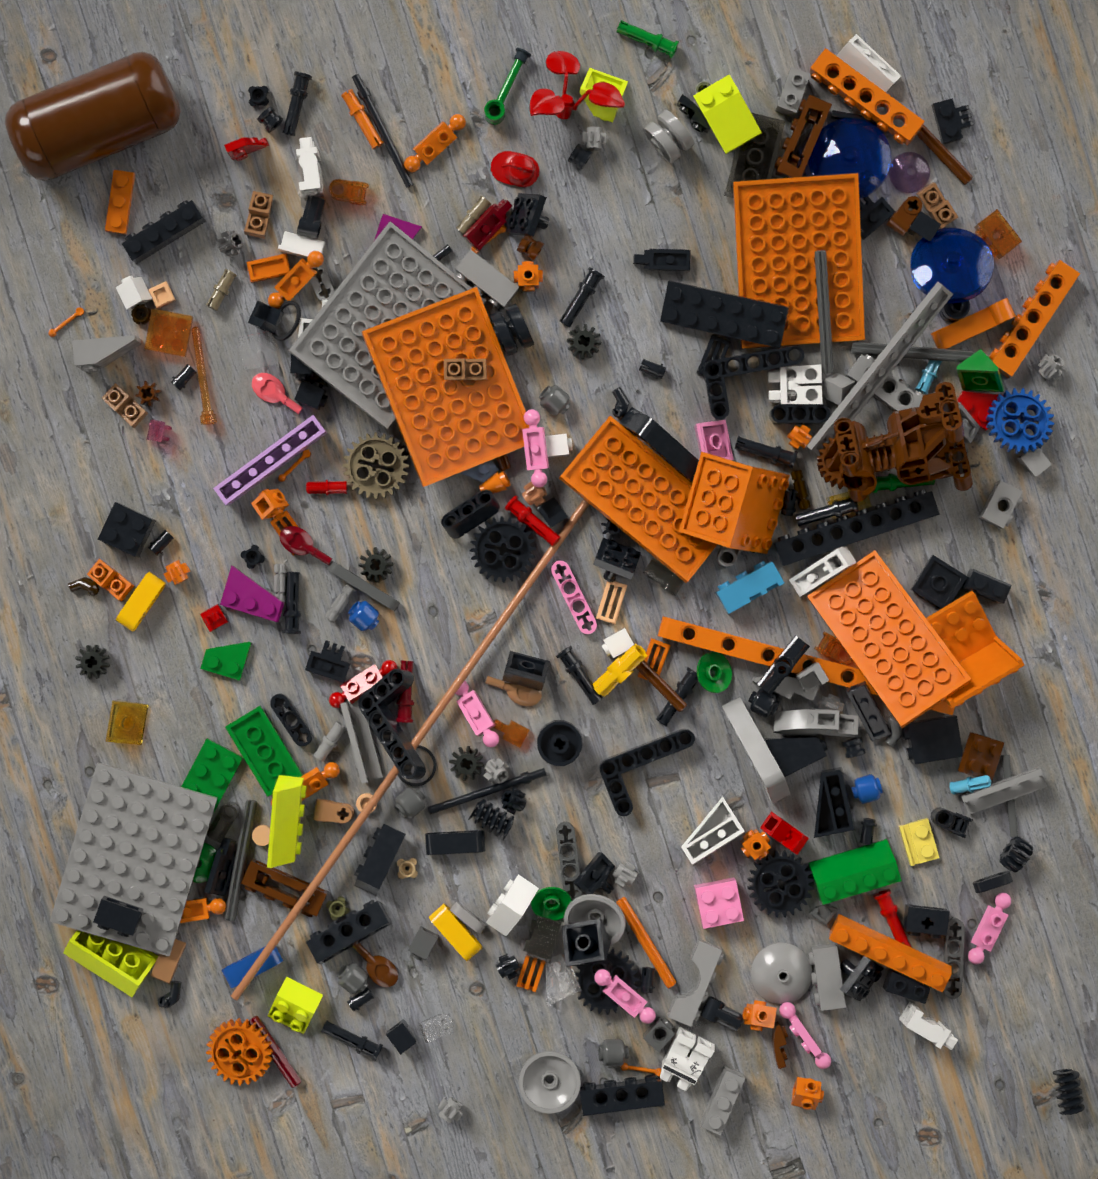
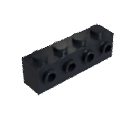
M192 200L181 202L175 211L165 212L157 222H149L142 227L143 230L139 233H131L124 238L125 241L121 244L135 264L140 263L206 222Z

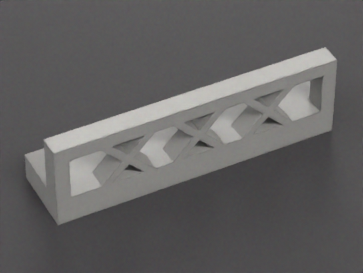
M358 700L353 704L349 701L341 703L361 783H367L370 780L383 777L370 725L359 709Z
M1040 767L992 783L988 788L978 789L973 793L962 794V799L970 815L1045 788L1047 785Z

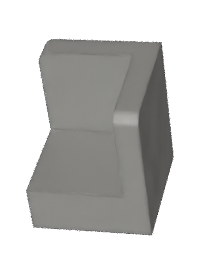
M835 373L825 378L823 398L835 404H841L856 385V381L840 373Z
M1037 446L1035 452L1029 449L1027 454L1023 453L1017 458L1018 462L1021 465H1026L1035 477L1052 465Z
M818 662L795 675L805 692L829 681Z

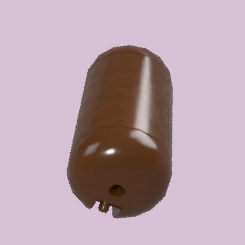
M137 52L17 101L11 105L6 113L5 125L14 151L26 172L37 180L47 181L159 136L161 133L170 131L179 121L180 107L173 87L158 58L151 53Z

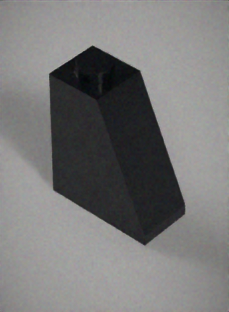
M816 736L764 739L784 777L827 756L825 751L828 748L824 740H819Z

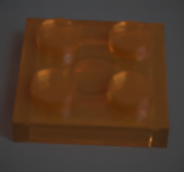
M152 308L144 349L186 357L194 317Z

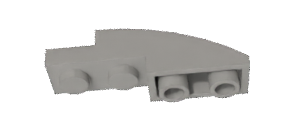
M820 709L775 712L773 733L814 737L815 734L857 738L858 716L839 714L838 710Z

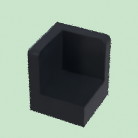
M920 211L907 232L913 236L918 234L925 240L931 241L941 224Z
M257 301L248 323L275 335L284 312L261 301Z
M551 498L537 507L550 528L568 517L555 498Z
M404 1019L386 1033V1036L400 1055L416 1044V1039L408 1030V1024Z

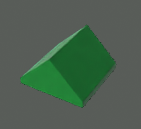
M981 349L957 366L956 370L962 390L1004 392L999 368Z

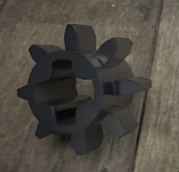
M607 519V523H601L602 526L606 527V530L603 531L602 534H606L608 532L610 534V539H612L613 535L615 534L617 535V537H621L619 533L621 530L620 528L617 527V532H614L613 530H608L610 526L609 522H611L609 519Z
M515 787L512 788V791H505L501 798L502 808L515 815L516 811L521 812L526 806V798H524L526 794Z
M507 953L499 957L500 963L496 964V968L502 978L507 976L509 980L517 977V971L521 967L514 955L509 957Z

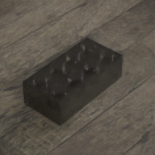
M751 113L762 133L735 149L724 196L734 198L733 182L772 178L785 125L784 120Z

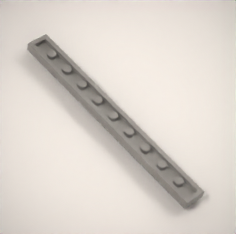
M937 282L818 433L807 445L810 450L820 456L819 449H824L823 443L830 444L829 437L833 439L835 437L834 423L840 418H848L853 421L952 297L953 293L941 283Z

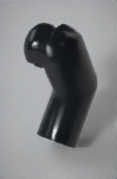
M618 387L612 391L617 400L612 413L614 417L622 418L627 413L629 400L621 387Z
M171 981L170 992L158 999L159 1007L169 1008L179 1001L182 982Z

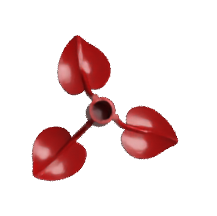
M554 51L546 58L548 70L554 74H564L565 76L562 96H556L550 89H538L533 93L530 100L531 116L556 115L563 120L569 119L572 110L576 111L579 104L588 95L589 100L598 106L624 108L625 106L619 90L614 85L605 82L595 83L592 90H587L574 103L573 97L566 94L568 74H577L580 70V63L574 55L565 51Z

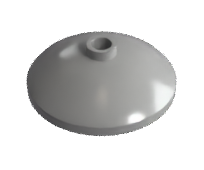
M587 894L575 898L567 906L564 914L565 925L602 919L611 942L610 945H613L622 937L626 925L625 916L621 908L609 898L596 894Z
M784 942L770 944L760 950L752 962V984L757 993L771 1003L795 1002L807 992L811 984L812 966L809 964V959L800 948L793 944ZM785 972L787 974L786 978L780 979V973Z
M543 1051L533 1055L523 1065L519 1075V1090L524 1101L531 1108L542 1113L552 1114L567 1109L576 1100L580 1091L581 1080L578 1068L569 1057L560 1052ZM552 1076L553 1081L547 1082L546 1077Z

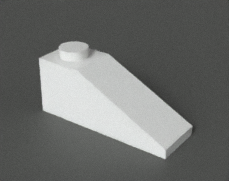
M843 546L792 577L789 581L799 597L857 562L847 546Z

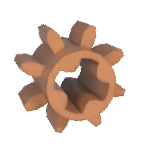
M532 482L523 487L526 491L522 493V496L530 506L535 504L537 507L546 501L544 496L547 495L544 487H535Z

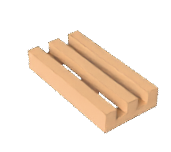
M607 581L596 619L616 624L627 585L616 581ZM610 585H614L605 617L601 616ZM618 587H621L622 590L619 596V600L615 609L613 619H610L609 615L613 606Z

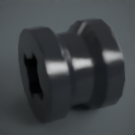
M271 106L264 110L257 120L260 124H264L266 131L270 133L282 123L283 118L277 115L275 109Z
M578 144L568 161L577 164L578 168L582 170L590 159L592 152L589 150L585 151L582 145Z
M862 737L842 742L843 747L847 751L845 754L846 758L866 754L865 749L862 747Z

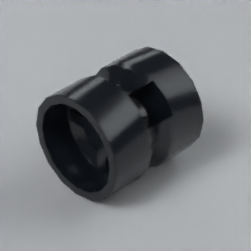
M953 293L952 297L939 312L941 318L949 323H954L964 318L970 310L969 299L962 293Z

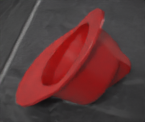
M503 151L493 158L491 172L497 181L518 187H528L537 181L539 166L534 158L528 155Z

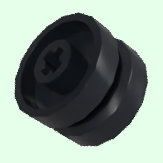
M516 303L506 308V314L509 319L507 322L500 311L489 315L496 337L508 357L518 352L515 339H518L521 347L524 349L534 345L531 334Z
M553 720L546 723L540 730L537 737V749L540 756L547 763L554 766H566L573 763L579 756L582 749V738L579 730L572 723L565 720ZM557 739H561V741H563L562 746L556 745L555 742H557Z

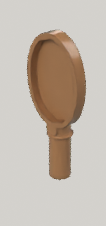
M487 676L485 682L501 690H506L509 698L522 706L536 705L542 697L541 691L508 683Z

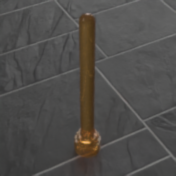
M194 326L192 328V337L203 407L200 422L201 425L217 423V417L214 411L211 410L200 329Z

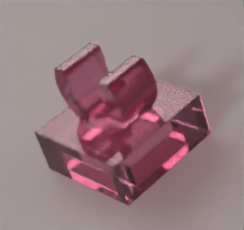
M150 420L146 440L155 442L169 441L170 438L165 437L163 432L165 429L172 430V427L165 425L163 421Z

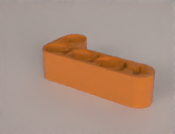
M1005 298L931 333V336L937 348L948 349L1016 317L1008 298Z

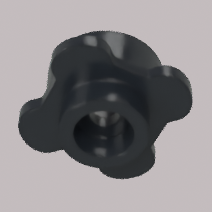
M251 86L248 89L250 93L249 104L251 106H267L269 104L267 99L269 89L267 86Z
M252 545L251 549L241 552V558L245 560L249 569H253L255 565L265 561V556L261 555L257 545Z

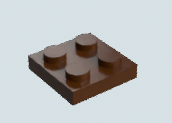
M970 732L958 771L975 777L988 775L991 781H993L1005 742Z

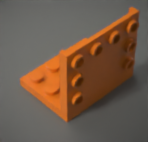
M701 452L679 532L732 549L768 554V550L772 545V536L778 524V515L783 507L785 490L789 486L790 475L745 465Z
M973 591L926 618L971 678L970 683L945 699L952 708L962 705L967 699L979 695L987 687L999 683L1001 679L1009 674L1016 673L1019 668L1024 666L1022 659L996 636Z

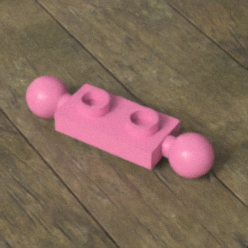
M531 409L524 414V421L529 425V428L522 429L527 470H534L531 476L532 484L535 487L541 488L547 483V476L542 472V469L549 468L544 427H537L540 421V414L538 411Z
M464 681L455 693L462 698L456 702L476 736L483 734V743L487 747H495L499 743V736L496 732L490 730L495 724L476 691L472 690L468 693L469 685Z
M1007 893L997 894L995 897L996 907L988 905L971 940V943L977 946L968 953V959L972 964L977 965L983 962L985 958L984 949L990 952L993 949L1008 917V914L1003 912L1004 909L1011 905V897Z
M600 969L595 973V982L600 986L606 985L603 992L635 1018L639 1013L640 1020L645 1024H650L655 1020V1011L650 1007H644L647 1001L617 975L611 979L610 973L605 969Z
M790 1002L783 1003L779 1008L780 1015L790 1020L792 1025L789 1028L796 1037L801 1036L804 1041L801 1045L808 1054L810 1052L813 1053L816 1066L820 1069H827L831 1065V1057L820 1050L795 1015V1006Z

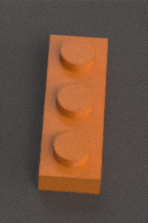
M113 171L105 225L106 232L127 235L135 180L134 172Z

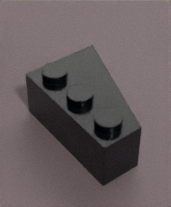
M383 824L381 829L377 827L372 837L375 839L372 847L368 845L363 856L367 859L364 865L359 864L354 874L357 876L354 886L377 896L405 838V833L386 824Z

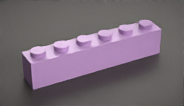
M312 415L213 489L225 505H231L326 435L327 431L316 416Z

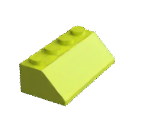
M279 775L272 798L267 868L295 862L296 856L301 854L302 842H298V839L303 833V824L300 823V817H304L305 805L302 804V798L306 797L307 786L303 785L304 778Z
M80 930L75 932L63 952L130 997L135 995L158 958L151 951Z

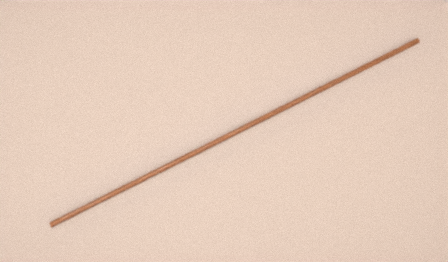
M582 500L558 534L561 536L560 540L555 546L552 547L550 545L411 741L415 750L590 504L586 500ZM395 765L231 995L233 999L238 1000L399 774Z

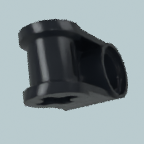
M941 807L935 808L930 816L935 825L963 838H966L967 835L965 833L968 825L973 821V819ZM944 812L946 819L944 822L939 823L938 815Z

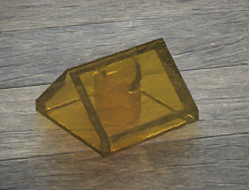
M120 699L113 700L106 742L142 745L149 705Z

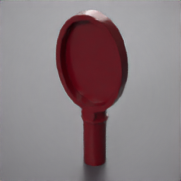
M288 526L280 532V542L289 552L296 555L311 554L312 557L319 559L327 565L331 563L333 558L315 548L312 537L304 529Z

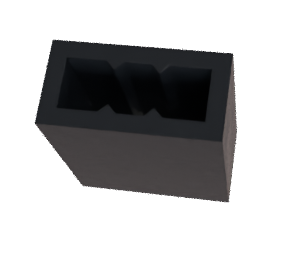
M956 715L912 721L906 725V728H903L904 739L908 740L909 748H906L907 759L911 760L913 764L963 756Z

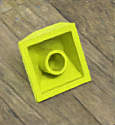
M589 68L579 92L582 96L587 90H592L595 83L605 82L614 85L623 98L628 81ZM589 95L584 99L593 116L613 123L619 108L595 105L589 100Z

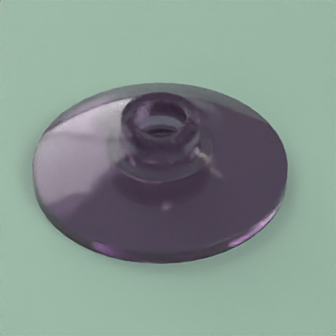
M905 152L898 155L889 167L891 183L897 190L904 193H914L921 190L927 184L930 177V168L927 161L915 152ZM912 168L914 174H908L907 169Z

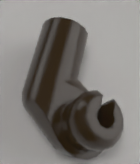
M87 577L68 583L71 592L83 589L91 596L99 593L98 584Z

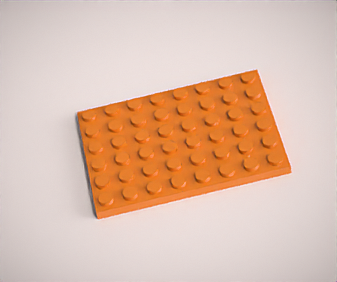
M858 173L733 182L738 295L790 307L781 346L820 343L815 251L825 250L827 255L832 342L865 340ZM741 340V348L769 347L768 345Z
M477 287L361 332L423 487L524 447L522 429L529 428V425L524 421L526 410ZM444 359H486L487 380H444Z

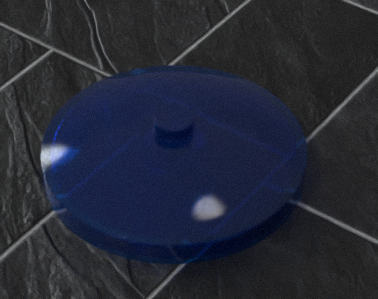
M858 118L839 119L822 128L808 160L811 176L858 173L860 199L876 191L887 178L891 166L890 145L883 132L872 123Z
M960 228L939 229L931 241L922 238L914 247L910 261V272L916 286L927 295L937 282L941 283L953 293L947 303L968 301L981 294L989 285L994 270V258L986 242L978 235Z

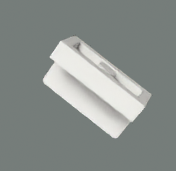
M285 231L278 250L282 253L307 259L312 251L323 253L325 242Z

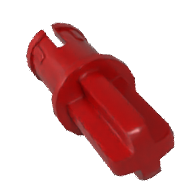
M326 479V482H307L306 492L308 494H326V496H329V494H347V482L329 481L328 479Z

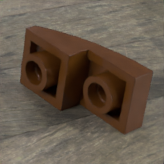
M777 1021L772 1030V1048L778 1069L786 1067L785 1060L788 1058L784 1048L780 1049L779 1047L787 1044L785 1038L788 1037L785 1026L780 1027Z

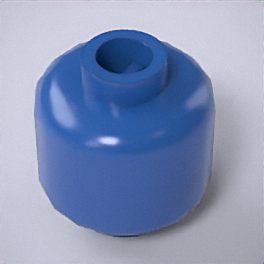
M357 601L348 612L349 621L360 631L373 630L379 623V620H377L379 616L378 610L367 601Z
M872 774L856 778L854 781L855 786L851 787L854 799L859 798L862 804L879 800L880 794L883 793L879 778H875Z

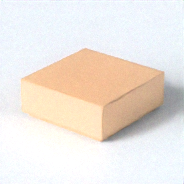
M167 281L148 289L156 309L176 301Z

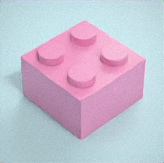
M734 877L694 885L703 929L744 921L737 883Z

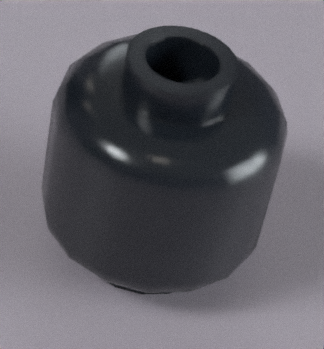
M762 688L758 692L753 691L748 700L751 703L750 710L763 718H768L770 715L774 716L780 704L777 694L772 693L770 695Z

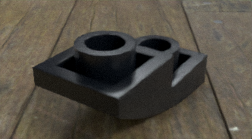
M682 94L677 103V106L680 107L679 110L686 115H693L690 121L693 129L700 133L704 131L708 134L710 126L700 108Z

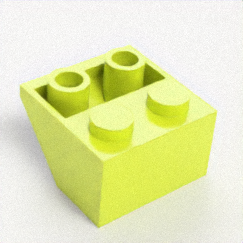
M286 977L267 1016L277 1023L290 1027L295 1032L304 1034L323 994Z

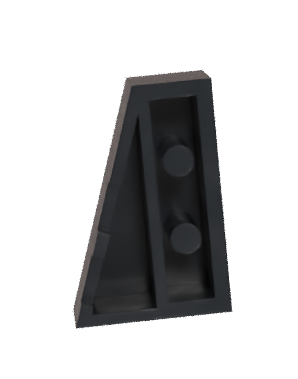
M842 767L821 772L814 838L855 830Z

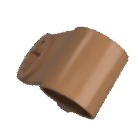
M316 799L313 820L347 823L352 820L355 811L347 803ZM344 808L349 813L345 818L340 814V811L344 810Z

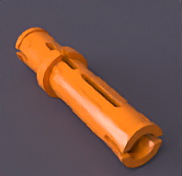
M353 89L348 90V93L347 91L344 92L341 97L350 109V115L354 116L367 138L372 150L376 149V146H381L384 142L365 113L364 105L360 104Z

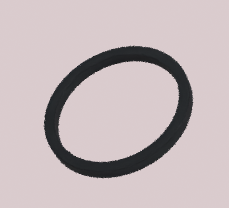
M287 301L278 308L282 311L285 307L294 305L297 310V316L292 329L286 335L278 337L276 333L275 335L272 334L277 340L283 341L288 339L299 325L301 309L299 304L294 301Z
M421 745L417 748L425 750L431 756L433 771L430 777L421 783L408 782L399 772L398 777L400 780L410 786H422L428 783L436 772L437 765L433 753Z

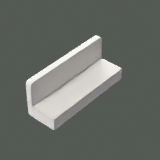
M857 34L837 54V57L885 92L901 77L896 70Z

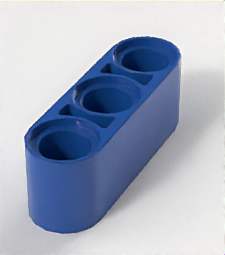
M265 947L221 970L230 988L239 985ZM277 947L274 948L255 976L284 961Z

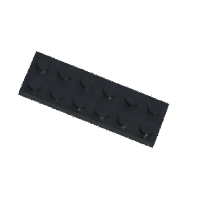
M669 280L660 322L781 348L790 307Z

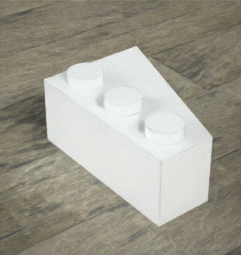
M723 796L681 846L692 865L745 833Z

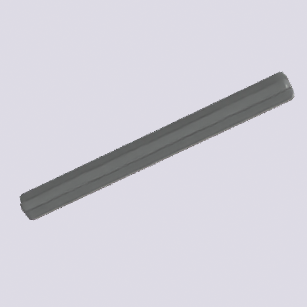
M825 250L815 251L821 365L822 372L829 374L833 373L834 369L827 255Z
M853 342L852 353L878 356L888 344ZM912 346L903 358L963 362L975 352Z
M247 800L245 803L224 917L228 921H235L242 889L241 882L244 878L257 801Z

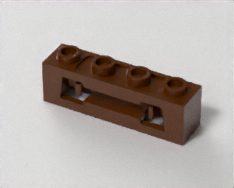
M809 95L807 100L802 99L798 109L801 112L799 119L794 118L790 128L793 131L791 138L786 137L782 149H785L783 157L778 156L774 168H777L775 175L782 178L802 177L832 106L831 103ZM807 112L810 113L807 122L814 124L817 116L820 115L818 124H815L812 128L801 157L793 155L790 163H788L789 154L792 155L806 123L805 117ZM799 159H802L799 168H797L796 166Z
M254 858L251 860L241 884L245 885L246 890L254 893L256 891L264 893L263 896L272 901L278 899L283 902V906L293 909L299 897L270 884L264 885L269 875H271V879L300 892L306 890L310 883L274 867L267 868V864ZM318 887L313 893L314 895L308 900L310 904L306 903L301 913L308 917H313V915L317 917L328 894L327 890Z

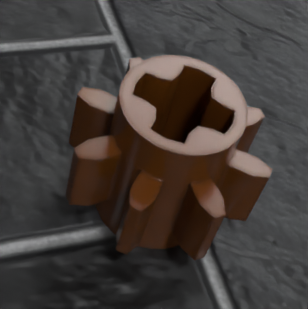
M144 381V386H137L139 394H136L135 397L142 399L140 401L141 405H144L147 401L149 406L153 407L155 400L160 402V399L157 397L162 391L155 389L157 386L155 382L149 386V383ZM146 390L153 394L151 398L145 394Z

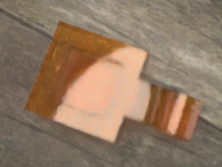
M495 719V726L493 727L504 732L502 739L521 748L530 730L513 720L507 725Z

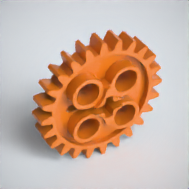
M240 1018L235 1023L230 1019L227 1024L223 1022L220 1027L214 1030L215 1033L210 1035L209 1038L212 1041L207 1043L210 1049L206 1054L212 1055V1057L207 1061L214 1062L211 1069H218L219 1071L216 1076L223 1074V1081L231 1078V1084L238 1080V1084L241 1086L245 1080L246 1084L249 1085L252 1080L256 1082L259 1076L262 1077L265 1074L264 1070L267 1071L270 1067L268 1063L273 1058L268 1055H271L273 1050L268 1049L272 1042L265 1041L268 1034H261L262 1027L258 1030L255 1029L256 1022L250 1026L248 1019L244 1023L241 1022ZM235 1034L240 1035L242 1037V1041H239L236 1038ZM222 1048L227 1049L228 1052H229V1055H226V1054L222 1051ZM250 1049L256 1050L257 1055H253ZM237 1062L241 1063L244 1069H240L237 1066Z

